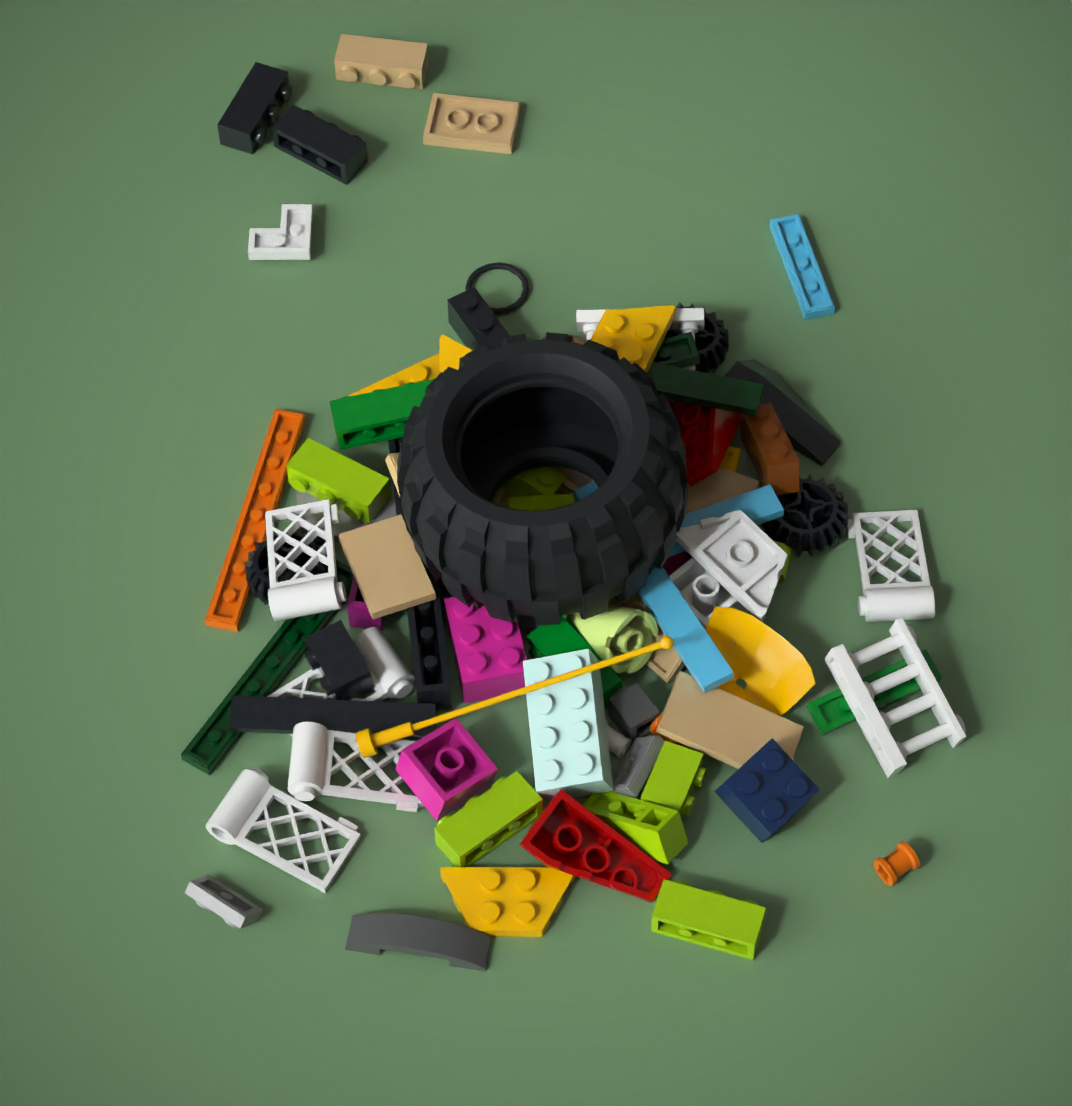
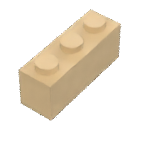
M341 34L334 58L336 80L423 90L429 66L428 43Z

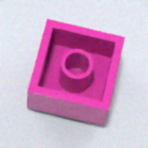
M455 718L404 748L395 770L434 819L438 821L466 804L473 796L481 795L489 790L498 768L460 721Z

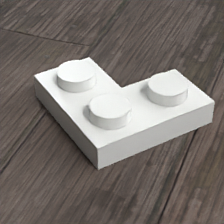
M282 204L280 228H250L248 243L249 260H310L313 222L312 204Z

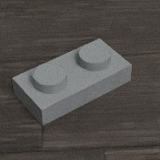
M208 874L189 881L185 894L193 898L199 907L213 911L221 916L227 925L234 928L242 929L258 922L263 909Z

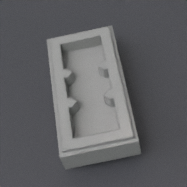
M659 735L635 739L613 779L614 791L612 792L629 797L638 796L645 781L649 778L664 744V740Z

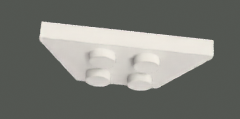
M741 510L725 513L724 516L719 518L710 517L702 519L700 524L681 527L679 532H676V541L755 618L762 622L766 616L788 554Z

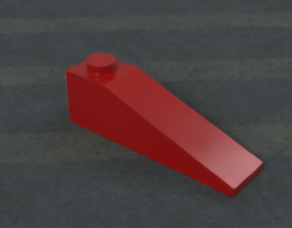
M680 401L672 403L673 413L680 425L681 439L686 449L687 483L690 486L717 472L739 426L740 413Z
M562 789L551 798L519 844L548 867L650 903L660 892L663 880H668L672 875Z

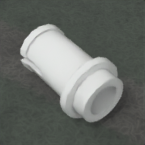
M606 720L609 751L620 758L627 752L632 740L610 727Z

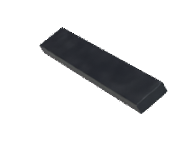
M232 695L229 729L230 732L293 734V728L296 724L316 722L325 726L327 730L356 733L370 728L372 734L407 722L415 724L436 717V704ZM435 724L416 730L414 735L402 739H421L435 731Z

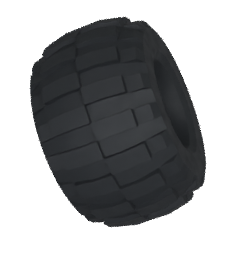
M547 332L546 338L542 340H526L525 334L504 337V340H502L503 346L488 350L485 345H482L459 359L458 370L448 367L443 373L441 372L426 387L425 396L420 406H413L405 424L403 444L400 446L397 461V484L406 529L413 539L415 551L436 580L442 577L443 584L449 593L469 608L472 604L479 609L485 605L490 617L511 623L513 621L518 623L522 615L534 616L536 625L561 624L560 616L579 612L581 619L585 620L607 612L608 600L612 598L617 599L619 602L625 598L627 600L646 586L648 576L655 567L661 569L672 552L677 538L676 532H679L685 517L688 499L686 449L681 439L680 425L664 393L658 395L651 376L635 362L631 364L626 358L619 359L616 350L589 339L583 345H578L574 343L573 336ZM540 467L572 469L585 474L594 480L598 486V489L592 494L575 503L549 510H517L492 502L495 492L510 478L527 470Z

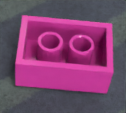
M455 597L444 598L445 622L464 704L486 700L525 687L523 661H526L527 658L518 623L490 617L485 605L479 609L472 604L469 608Z

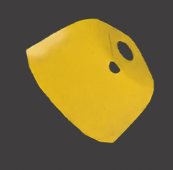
M715 606L705 630L734 672V679L717 688L782 716L816 684L812 668L804 656L784 637L751 614L734 608ZM743 679L747 684L746 688L742 689V687L736 684V681Z

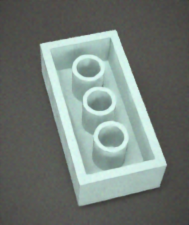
M589 649L523 661L525 686L597 663L599 660ZM600 669L526 693L536 792L546 802H549L560 789L572 798L614 791Z

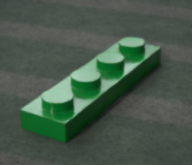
M925 649L921 653L937 683H939L942 677L928 651ZM905 659L862 678L863 682L871 683L908 665ZM912 678L875 695L873 701L877 709L880 710L921 691L915 678ZM840 689L811 701L806 706L822 736L856 721Z

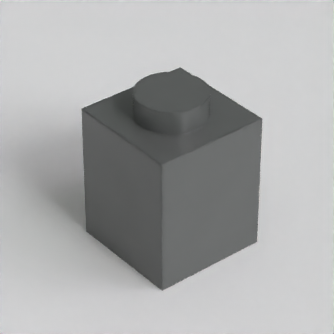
M636 683L628 688L623 687L614 692L609 698V717L621 733L632 740L631 745L636 738L652 734L649 730L650 726L660 715V712L640 685Z

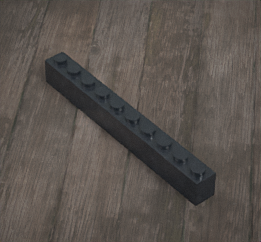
M403 437L387 440L389 453H399L400 446L403 444ZM392 479L396 516L401 514L405 522L401 499ZM422 561L436 593V599L407 608L417 703L436 704V711L452 709L451 686L438 579L436 580Z

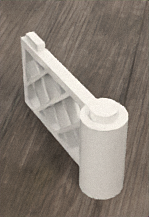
M327 499L266 511L270 581L268 600L273 620L276 622L341 609V602L346 601V591L343 581H337L333 524L339 523L337 504L331 505L330 500ZM324 512V517L316 525L306 521L311 514ZM284 519L293 521L283 532L276 529L274 521ZM301 526L309 532L299 542L292 538L291 535ZM317 536L326 540L318 551L308 547ZM286 542L294 548L284 558L277 554L276 551ZM304 552L311 556V558L301 568L294 564L293 561ZM319 561L328 566V573L318 575L310 573ZM286 568L296 573L290 580L278 582V577Z
M899 510L852 513V519H848L847 525L848 539L855 538L864 595L858 597L859 616H865L866 622L895 621L901 617L903 620L934 619V591L932 586H930L918 511ZM911 521L912 527L906 533H903L893 525L896 522ZM873 523L880 527V529L871 535L861 528V524ZM886 532L898 539L892 547L879 540ZM904 544L916 551L910 559L897 552ZM871 546L884 553L877 561L865 554ZM890 557L903 565L895 573L883 566ZM908 570H911L920 576L921 581L908 582L902 576ZM877 571L888 578V580L883 584H870L869 578Z
M370 627L359 633L353 642L371 672L375 693L366 699L353 698L351 700L381 702L388 697L403 698L407 696L413 689L415 677L378 627ZM319 669L307 671L267 696L282 698L293 696L307 699L336 700L333 695L327 697L325 692L308 691L310 682L316 678L323 677Z
M316 722L298 723L293 728L288 792L300 801H311L319 795L396 804V810L417 812L418 807L424 808V805L417 796L405 795L397 787L404 782L401 776L392 781L382 771V768L392 761L397 765L402 750L416 741L399 739L379 746L388 756L376 764L371 757L363 758L356 740V733L327 730L325 726ZM334 742L348 743L354 752L342 760L333 750ZM357 757H360L370 768L359 777L347 765ZM332 760L336 763V765H334L333 767ZM340 769L352 781L345 787L330 785L331 776ZM376 774L386 786L379 791L370 790L363 781Z
M259 769L243 770L206 823V829L219 841L229 845L236 844L325 893L361 838V834L357 832L358 826L342 817L336 821L274 788L269 784L268 776ZM275 799L286 805L288 815L269 819L267 808ZM264 815L265 820L259 821L261 817ZM310 818L316 822L318 831L299 835L296 820ZM291 822L294 836L275 840L272 826ZM267 827L271 842L257 845L247 838L253 830ZM340 834L349 839L344 848L329 851L326 841L327 836ZM321 838L324 853L305 857L301 842ZM297 843L300 858L287 861L279 856V847ZM336 857H337V859L335 860V862H334V864H333V863H332V858H336ZM327 860L329 871L324 879L321 880L310 874L307 864Z

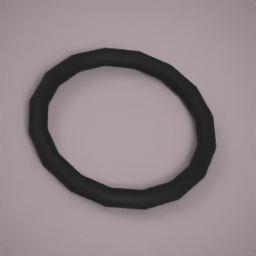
M500 262L486 264L477 268L468 277L465 286L466 291L472 288L474 280L481 273L488 270H508L517 275L521 280L523 287L521 297L507 307H490L495 315L509 313L519 308L527 299L529 292L528 279L521 270L510 264Z

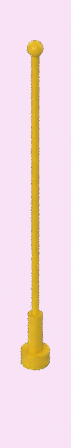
M664 636L660 642L415 724L407 722L372 734L370 728L356 732L358 747L363 758L378 754L377 747L414 735L416 730L661 648L671 649L674 645V640L670 636Z

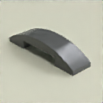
M368 913L352 915L345 949L381 955V950H389L447 959L450 961V966L485 971L491 936L465 926L433 918L405 914Z

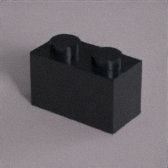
M341 620L305 638L308 651L304 652L305 658L313 671L319 669L323 677L318 680L327 697L333 694L336 700H351L375 687L368 666Z

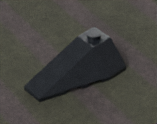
M753 359L737 361L724 375L725 377L764 384L760 404H772L795 451L823 466L840 446L841 441L780 374Z

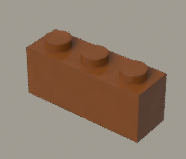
M760 404L756 416L740 413L741 441L762 486L770 484L776 496L800 491L799 459L772 404Z

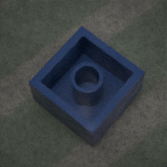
M772 738L714 792L762 843L820 789Z

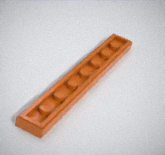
M280 409L274 410L205 618L206 626L235 632L239 630L251 593V588L247 583L245 574V562L249 558L248 552L255 551L256 542H265V512L276 510L279 507L288 479L286 464L297 452L307 421L306 414Z

